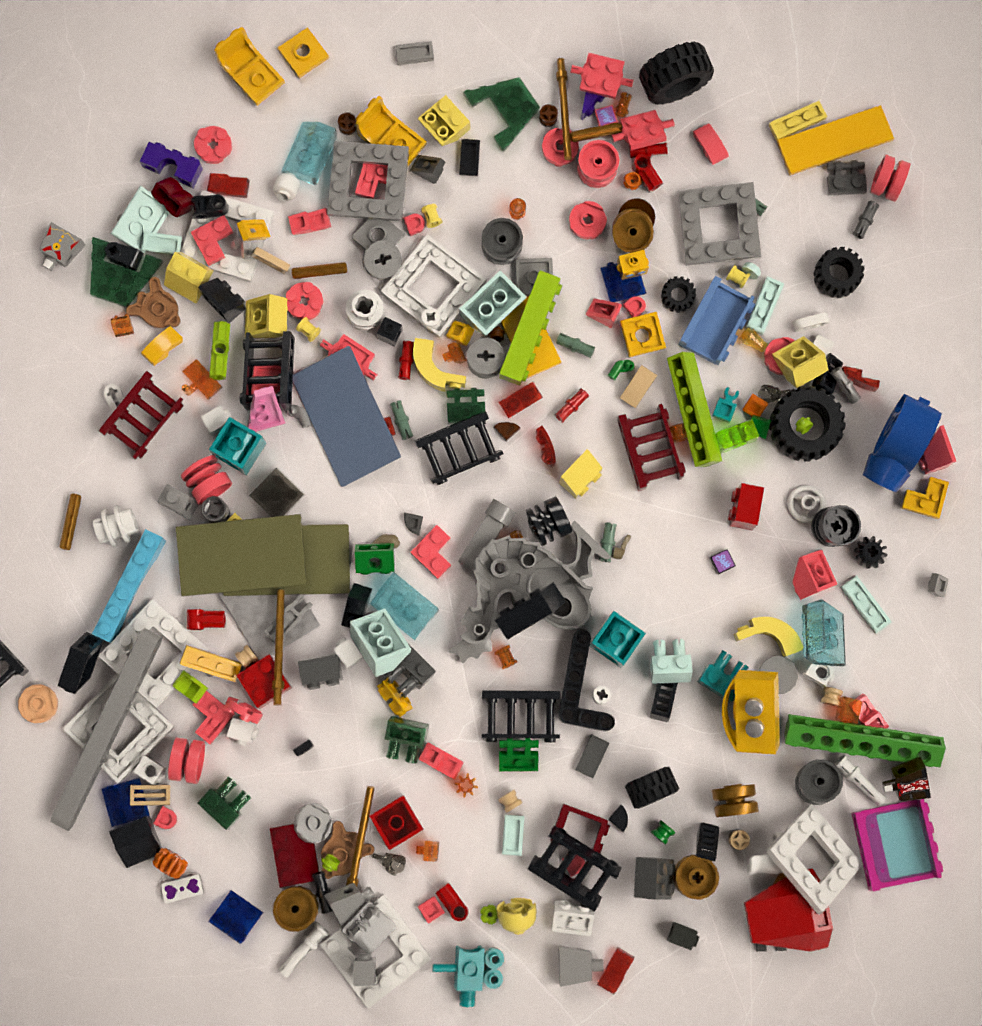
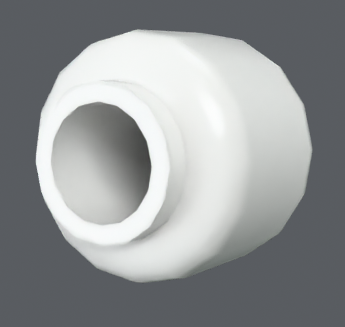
M282 173L278 175L274 184V194L279 200L284 202L293 200L299 190L300 182L294 174Z

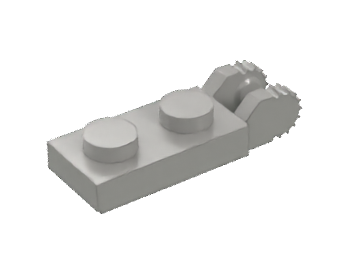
M302 594L284 609L283 640L304 618L303 615L313 605L309 602L300 613L296 611L294 607L303 600L304 596ZM276 619L263 632L273 643H275Z

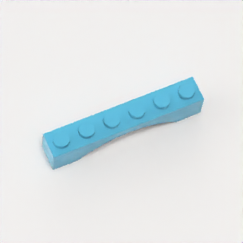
M145 529L92 632L93 635L110 643L119 635L137 590L166 543L163 537Z

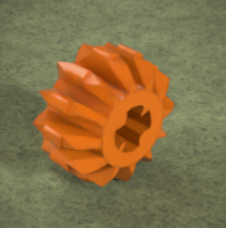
M166 848L160 849L152 862L157 869L175 879L180 878L184 874L188 865L185 859Z

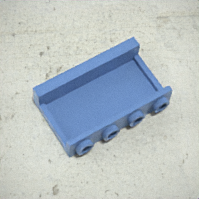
M715 276L678 345L718 366L721 361L725 362L730 352L726 350L729 345L733 346L738 336L735 334L738 328L740 330L743 329L747 321L744 317L746 313L751 314L755 303H753L755 297H747L721 283L722 279Z

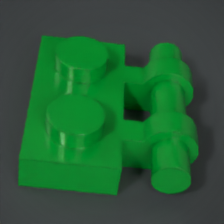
M513 738L499 740V748H507V751H499V772L538 771V751H531V748H539V740H531V738H525L524 740H513ZM513 748H525L524 751H513Z

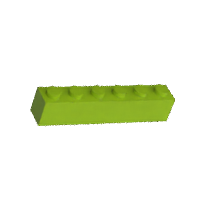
M539 270L499 373L500 379L519 386L522 381L526 382L529 374L527 367L529 364H533L536 356L533 353L536 346H540L543 338L540 336L542 329L546 330L549 323L547 315L549 312H553L556 304L553 301L555 295L559 296L563 286L560 284V277Z
M680 352L668 357L667 361L695 467H708L723 462L694 353Z

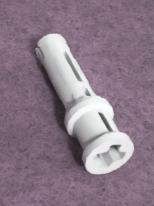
M846 755L840 757L834 765L846 776L845 779L855 783L877 806H880L886 800V796L860 773V768L854 766L847 759Z
M318 922L314 924L315 927L308 935H304L300 946L278 969L286 978L289 977L311 950L317 949V944L324 936L329 935V932Z

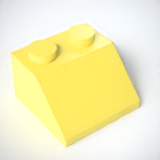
M174 252L166 268L164 286L197 304L202 295L198 287L209 281L214 270L183 252Z
M267 294L247 300L245 338L247 332H250L253 338H277L283 336V331H287V298Z
M805 336L772 354L786 380L796 388L828 371L825 353Z
M586 449L560 477L559 484L575 499L579 495L582 497L589 490L587 486L592 481L596 483L602 476L600 472L603 468L591 452Z

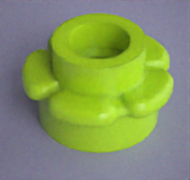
M800 418L795 424L797 426L796 431L802 435L807 433L813 426V423L810 421L811 418Z
M327 854L321 859L322 867L327 871L338 870L340 861L335 856Z
M489 904L481 909L480 918L482 922L490 925L496 923L498 917L494 905Z

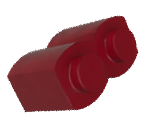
M172 177L157 182L151 191L153 197L163 204L174 217L178 218L189 213L194 207L191 202L193 196L188 191L183 190L180 183Z

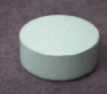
M746 262L741 269L742 272L751 274L749 276L750 279L755 280L761 274L760 268L751 262Z

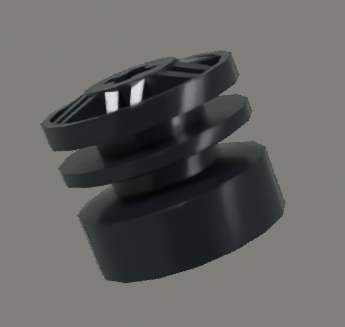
M556 496L544 501L545 511H542L538 505H535L536 515L531 508L526 509L528 525L534 537L542 546L547 545L545 536L548 537L550 542L554 541L552 533L554 531L560 538L572 533L567 515Z
M845 505L831 506L820 509L814 515L811 530L818 543L824 546H845L853 543L858 538L861 531V521L854 509Z

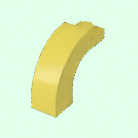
M415 338L413 356L415 367L420 377L429 386L445 392L446 385L453 389L465 388L466 376L442 372L434 365L432 361L434 341Z
M773 617L750 619V628L748 625L737 628V633L733 634L736 642L756 634L768 635L777 642L783 657L804 650L801 639L795 630L784 621Z

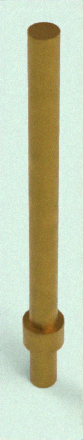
M558 58L556 79L559 82L564 160H571L566 89L568 77L564 58Z
M277 590L274 681H272V690H274L273 705L275 706L281 705L282 690H284V681H282L284 590Z
M367 786L350 876L347 877L346 885L354 883L356 887L358 886L359 879L357 876L375 789L373 786Z

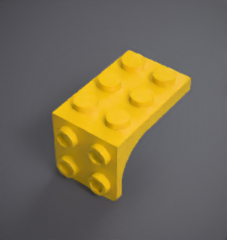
M243 27L234 29L227 39L217 43L214 51L219 65L256 106L285 84V80L254 47Z
M380 95L376 99L373 98L369 102L366 111L361 112L356 118L357 134L369 144L409 146L408 166L427 145L426 140L387 109Z

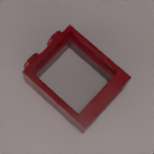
M562 804L555 824L558 828H564L569 811L601 823L592 847L593 850L600 854L603 848V844L600 842L603 836H607L610 825L607 824L608 820Z

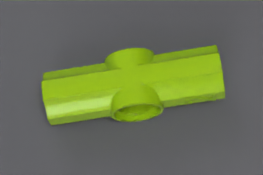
M225 321L214 322L209 373V378L213 380L226 379L230 324ZM221 348L224 350V353H218L215 349Z

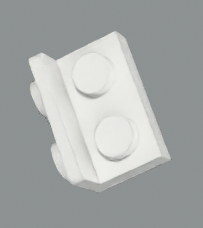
M566 900L555 901L552 932L591 936L594 911L581 903H571Z

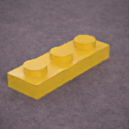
M189 645L185 646L179 662L180 665L232 682H236V675L239 674L242 666L238 661Z

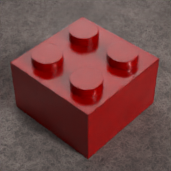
M741 483L738 488H735L731 496V502H734L732 509L729 510L727 519L730 521L731 527L752 531L758 525L765 487Z
M270 654L236 675L258 709L272 702L274 698L272 681H274L275 660ZM282 672V681H284L283 695L292 689V686Z
M404 795L369 816L389 850L424 830Z

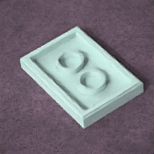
M140 186L110 234L128 246L145 253V251H142L144 231L157 233L169 212L163 204L153 197L151 192Z

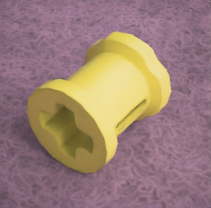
M429 204L421 208V212L425 215L427 221V228L436 227L443 222L438 216L436 204Z
M734 265L726 280L735 282L742 289L751 274L742 272Z
M307 317L302 319L296 327L298 332H302L308 337L309 342L315 340L321 332V329L311 324Z

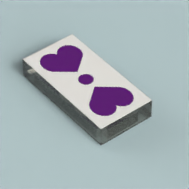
M200 874L160 884L165 904L204 894Z

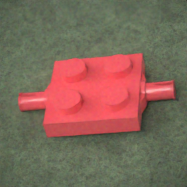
M588 53L587 61L583 67L572 65L570 73L581 75L580 91L616 99L617 91L621 85L632 88L634 81L623 78L625 61Z
M656 110L620 119L622 133L612 135L613 142L625 140L630 150L665 142L667 138L664 129L674 127V120L662 122Z
M345 334L334 345L325 339L321 342L320 346L329 351L328 356L350 346L363 375H366L373 381L378 374L369 369L375 354Z

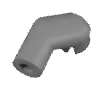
M292 405L291 410H286L289 416L300 419L303 428L311 426L305 408Z

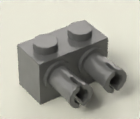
M411 646V652L393 671L382 675L385 680L392 675L387 681L389 684H392L401 673L407 677L396 688L399 694L402 692L401 696L404 698L415 687L420 690L436 672Z

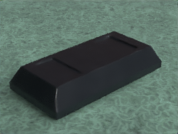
M462 139L459 175L478 176L480 140Z

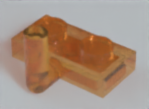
M197 359L182 371L192 382L190 386L187 384L182 386V390L187 396H190L199 389L209 400L223 388L217 380L209 378V372Z

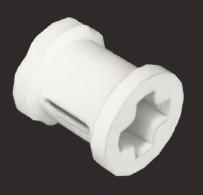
M605 686L597 687L592 693V698L597 704L606 703L611 697L610 690ZM603 690L606 698L599 700V696L596 693Z

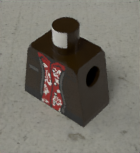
M921 757L892 767V779L882 782L884 792L895 791L900 801L931 798L927 770Z

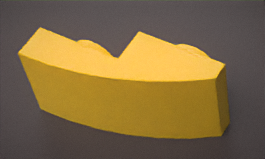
M169 326L143 349L141 355L155 366L168 357L169 351L183 342V337Z

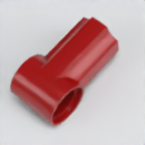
M646 154L637 155L632 164V170L639 174L648 192H653L663 185V181L651 165L650 157ZM637 162H643L646 167H639Z
M187 610V630L225 628V611Z
M450 883L435 893L455 921H463L468 917V907ZM458 906L463 907L465 910V915L462 918H458L454 914V910Z

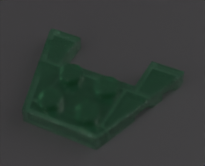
M520 77L497 82V84L491 86H481L474 90L468 89L463 92L472 108L489 98L508 125V128L494 136V140L502 152L510 146L540 110V106Z
M93 237L90 295L127 308L138 292L144 288L160 268L163 260L146 254L140 272L133 271L104 261L106 257L105 247L109 242Z

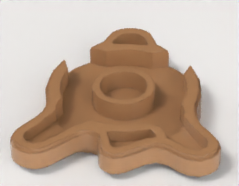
M152 277L149 280V293L138 292L136 303L126 308V313L129 316L140 317L154 328L177 327L181 322L175 298L162 289L158 277Z
M341 821L333 823L332 836L321 850V859L327 854H331L340 861L337 871L329 872L322 867L326 879L346 875L351 871L358 833L347 832ZM372 844L363 845L361 859L374 853V846Z

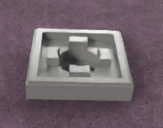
M368 219L352 236V239L365 250L368 245L376 242L371 237V233L377 228H380L385 233L384 238L380 241L385 240L393 243L395 246L405 234L389 220ZM380 254V258L377 261L381 262L386 256L382 257V254Z

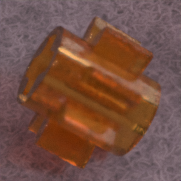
M469 773L466 774V778H462L459 775L460 782L454 783V785L459 786L456 793L464 792V798L468 792L473 796L474 794L471 790L478 788V786L473 785L476 778L469 779ZM465 780H469V784H472V787L468 788L467 791H463V787L460 786Z

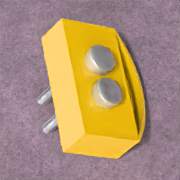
M739 670L730 682L722 702V721L726 735L736 752L776 755L780 746L778 672ZM731 690H735L733 716L736 730L732 728L728 715V700Z

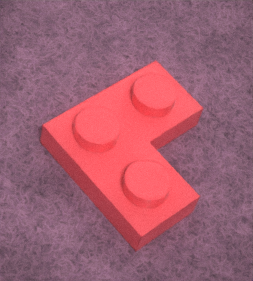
M363 163L355 195L374 199L378 182L386 184L388 165Z
M225 215L191 231L208 266L225 258L217 242L233 234V230Z
M436 525L410 553L439 579L451 567V564L438 552L451 538Z
M206 691L198 703H193L192 705L207 716L195 733L211 745L232 717H234L235 713L225 710V705Z

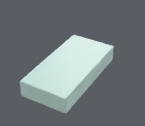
M144 231L142 251L173 255L174 252H180L182 237Z
M505 815L503 855L522 856L524 816Z

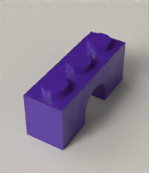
M148 142L140 159L143 168L159 175L166 165L173 164L177 166L174 174L175 179L179 183L191 188L195 187L203 170L197 158L183 156L180 151L172 149V151L168 150L163 144L155 142V144Z

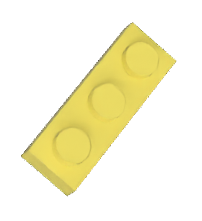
M817 101L770 122L768 126L777 141L825 120L827 115L820 101Z

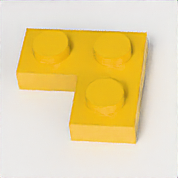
M929 477L925 494L907 489L901 509L939 519L949 482Z

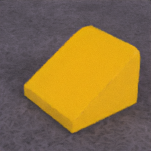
M454 320L446 337L467 346L474 333V329L468 324Z

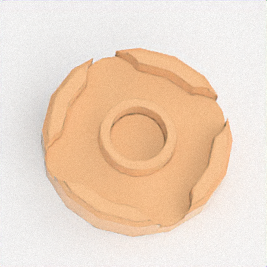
M41 684L26 688L18 700V709L21 716L32 723H44L50 720L56 714L58 708V698L55 692L50 687Z

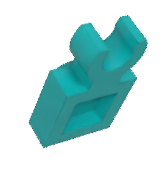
M727 387L724 391L725 399H718L712 414L713 417L728 423L731 422L737 404L732 402L739 395V391H736L734 396H730L728 394L730 387Z

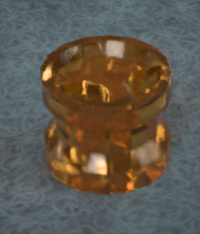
M684 423L669 427L674 443L688 440Z

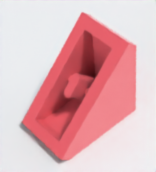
M594 298L586 315L612 328L622 305Z

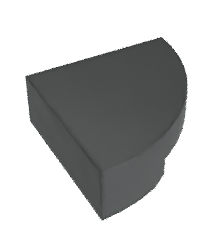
M404 512V521L410 532L419 536L423 516Z

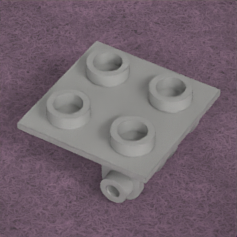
M369 900L341 930L352 942H355L367 954H371L397 925Z

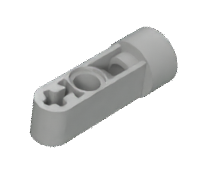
M495 499L492 500L485 511L487 516L458 560L459 563L472 571L476 570L475 558L479 557L483 547L486 548L492 539L496 540L504 525L508 527L516 512Z

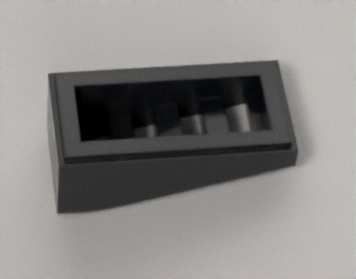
M828 353L826 356L828 371L814 378L811 385L816 386V390L825 389V394L827 395L833 394L837 383L830 374L831 371L837 367L842 368L843 362L832 353Z
M678 683L657 684L650 713L651 719L669 722ZM661 686L672 688V691L661 689ZM659 694L670 696V699L661 697ZM657 702L668 704V707L657 704Z
M700 823L697 832L696 857L710 861L716 860L719 838L718 826Z

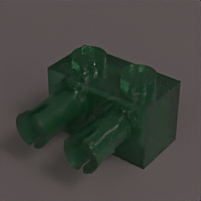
M391 716L387 723L384 740H389L386 757L391 758L393 754L392 759H398L402 743L408 745L405 761L409 763L412 758L411 763L416 764L418 762L419 750L426 743L429 724Z
M229 776L217 789L211 788L198 801V804L225 830H229L242 816L240 810L252 798L242 789L232 802H228L226 796L238 785Z

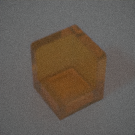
M844 696L840 697L839 701L841 703L837 708L835 720L858 724L862 701Z

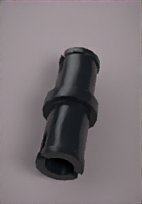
M325 872L314 873L312 876L316 887L315 895L319 899L321 913H330L332 910L324 895L331 892L327 885Z

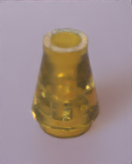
M747 327L739 337L742 344L761 353L768 346V343L762 339L754 328Z

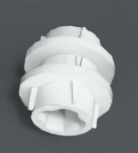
M366 289L353 293L346 304L348 320L355 328L364 331L372 330L379 326L384 317L383 302L379 295ZM367 306L371 309V312L363 314L360 312V308Z
M116 505L114 506L113 514L109 515L107 510L104 509L101 510V518L93 520L94 530L100 544L110 542L115 547L118 545L117 539L121 537L128 543L131 540L130 534L138 532V525L131 508L122 511L120 506Z

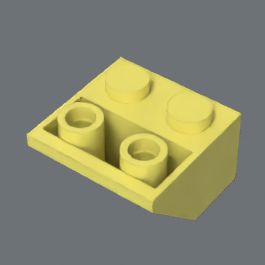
M446 95L418 117V121L441 146L456 142L470 130V121Z

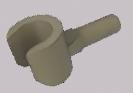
M630 535L626 536L621 548H614L612 558H623L626 546L631 538Z

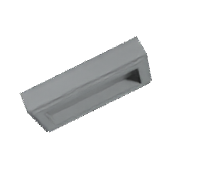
M432 41L395 45L398 65L434 61Z

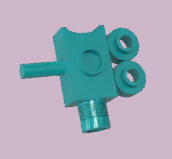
M456 945L455 964H433L432 972H454V988L460 991L459 1005L462 1007H474L476 991H482L483 983L490 989H497L503 983V974L498 968L504 963V954L498 948H489L484 953L485 949L482 946H478L475 949H462L459 945ZM494 956L498 957L496 962H492ZM484 963L489 967V968L486 969L485 971H484ZM493 976L497 977L495 982H491Z

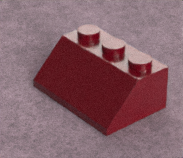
M294 824L269 828L279 888L314 881L312 875L319 872L315 843H307L300 839L295 832Z

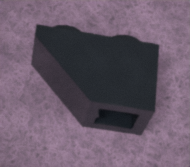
M357 583L353 584L347 598L341 623L342 626L350 628V621L365 616L372 588Z

